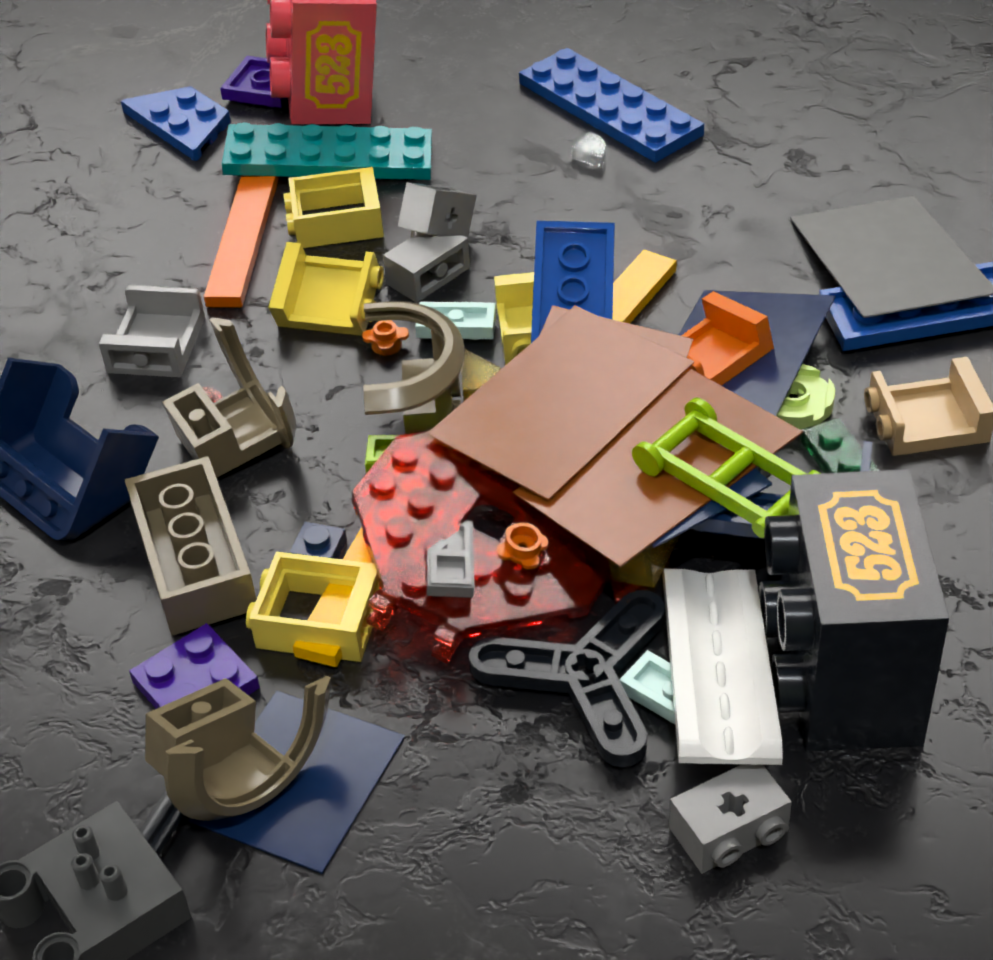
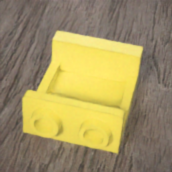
M286 242L268 308L277 326L362 336L368 322H365L364 303L375 302L376 289H381L383 284V267L379 266L374 252L366 251L364 261L309 256L305 254L301 243Z
M534 272L494 276L496 309L505 365L531 344Z

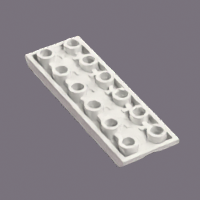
M663 569L679 763L782 765V736L755 570H727L715 573H702L686 569Z

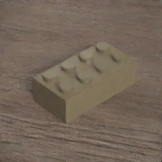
M209 456L125 479L171 636L199 628L206 623L209 625L247 613L249 604L257 600L253 581Z

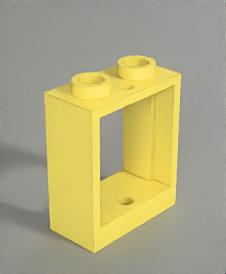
M373 167L288 178L290 192L283 193L289 235H296L297 243H301L303 248L384 237ZM364 203V207L303 215V211Z
M276 552L270 568L264 569L262 572L260 592L256 602H251L247 609L246 626L252 630L255 647L257 649L294 653L292 646L295 641L341 646L343 656L341 660L361 662L384 596L380 564ZM329 583L353 586L340 625L280 617L289 591L322 595Z

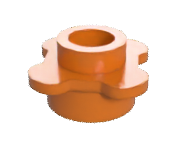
M381 320L373 326V329L364 331L362 337L364 342L371 343L372 350L379 355H392L401 349L402 340H406L409 337V332L405 327L396 326L392 320Z
M516 523L509 526L505 532L504 543L497 546V556L502 560H511L516 564H520L525 569L536 568L539 565L540 559L538 556L540 552L548 547L547 537L541 534L537 527L529 523Z

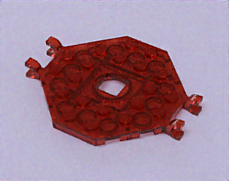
M429 431L396 436L353 489L352 504L356 515H359L363 528V538L371 563H374L379 577L380 589L368 601V607L373 609V611L367 617V624L383 632L393 614L401 607L439 626L434 633L433 640L437 641V644L432 649L431 656L446 664L449 663L464 638L480 636L484 629L506 625L508 630L543 624L544 618L568 614L569 618L587 615L618 565L513 494V491L521 485L495 471L484 469L482 464L428 436L427 433ZM493 505L514 517L511 525L516 523L532 524L548 539L547 549L542 550L538 556L540 559L539 565L534 569H525L520 564H516L511 560H502L497 556V546L504 543L505 533L498 541L473 529L475 585L473 598L427 596V550L439 540L443 539L445 541L457 532L460 525L476 506Z

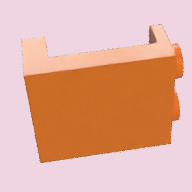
M714 291L702 298L706 318L681 335L693 338L687 358L693 360L694 364L685 372L692 369L721 386L774 349L768 316Z

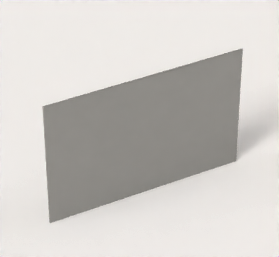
M914 196L790 217L791 221L863 318L993 295V284Z

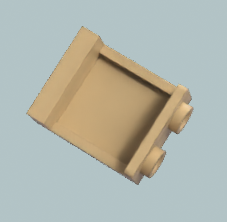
M968 357L951 360L948 378L887 386L881 371L871 372L870 387L864 390V402L867 411L873 412L876 418L878 436L880 440H886L892 456L991 441L993 404Z

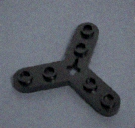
M636 590L630 592L606 613L575 645L502 637L481 639L472 646L469 652L470 672L476 680L487 685L569 693L601 757L613 766H633L640 762L646 754L647 733L617 674L661 630L664 625L665 604L660 596L651 591ZM585 665L588 670H593L594 684L590 685L588 676L582 670L578 671L579 666Z

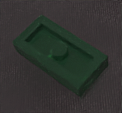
M840 418L802 429L801 442L824 473L860 471L862 447ZM871 460L870 471H880Z

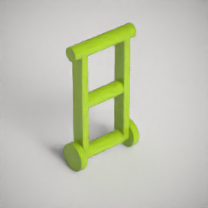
M698 397L691 399L685 405L686 416L653 444L642 441L632 449L633 460L644 473L649 476H656L662 470H665L752 523L753 532L760 538H764L766 516L788 515L790 490L766 511L729 489L726 485L751 463L791 485L792 475L807 474L718 423L717 415L712 406ZM694 431L702 433L735 453L709 476L670 453ZM811 470L808 474H821V473H819V472L816 471V470Z

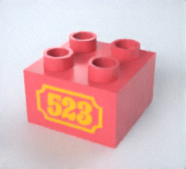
M267 0V4H270V23H266L267 63H270L271 98H288L291 124H371L376 0Z

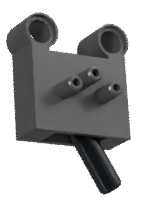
M165 790L141 829L138 830L119 802L115 801L21 859L1 863L0 920L11 928L29 926L40 918L44 911L45 902L49 900L71 933L55 932L44 937L34 949L32 960H127L192 918L183 889L158 857L184 817V814L174 807Z

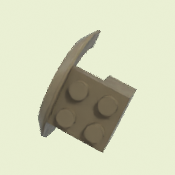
M405 301L364 303L365 322L405 320L431 329L434 358L402 360V381L363 386L365 415L403 411L405 435H427L432 428L461 404V400H453V397H461L459 374L465 358L464 342L461 333L455 324L444 314L422 304Z
M212 317L209 320L217 341L241 389L213 403L201 385L197 383L162 401L177 437L193 460L209 456L217 478L279 444L289 449L293 446L297 425L285 388L283 386L279 387L276 397L272 392L266 394L244 353L234 324L230 320Z
M325 676L305 686L301 723L295 739L285 755H282L254 733L256 701L225 678L146 713L145 761L164 776L166 792L174 807L192 819L212 821L250 812L278 795L296 777L310 757L327 716L331 678Z

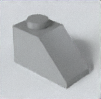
M459 235L407 239L383 255L386 284L418 303L470 268L468 238Z

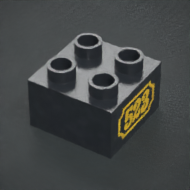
M910 469L792 475L788 515L766 516L764 526L765 556L769 575L783 574L782 580L761 581L759 588L766 638L779 637L782 650L789 653L773 654L771 673L778 713L799 712L806 752L924 746L949 615Z

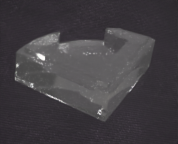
M590 131L571 147V155L576 160L601 168L605 162L606 145L601 136Z

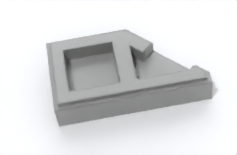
M473 521L463 522L457 532L445 541L443 539L439 540L427 550V596L473 598L475 588Z

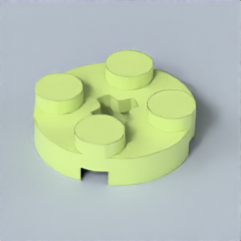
M802 364L777 417L806 432L820 430L823 426V421L831 415L834 408V384L830 379L827 383L824 379L820 378V370ZM796 394L798 398H790L789 395Z

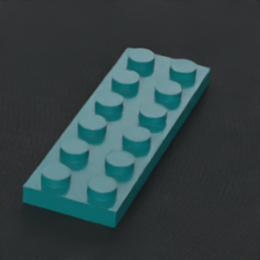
M245 122L228 124L222 159L223 175L301 177L373 167L375 179L431 180L432 129H422L420 127L388 128L385 126L353 127L351 125L335 127L319 126L316 124L293 126L281 123L252 125Z

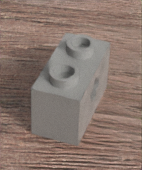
M406 182L398 226L412 230L411 237L414 238L459 235L468 238L477 195L447 187Z
M742 764L671 798L669 829L701 874L717 866L726 867L733 864L743 853L761 844L771 845L778 841L789 829L792 801L764 765Z

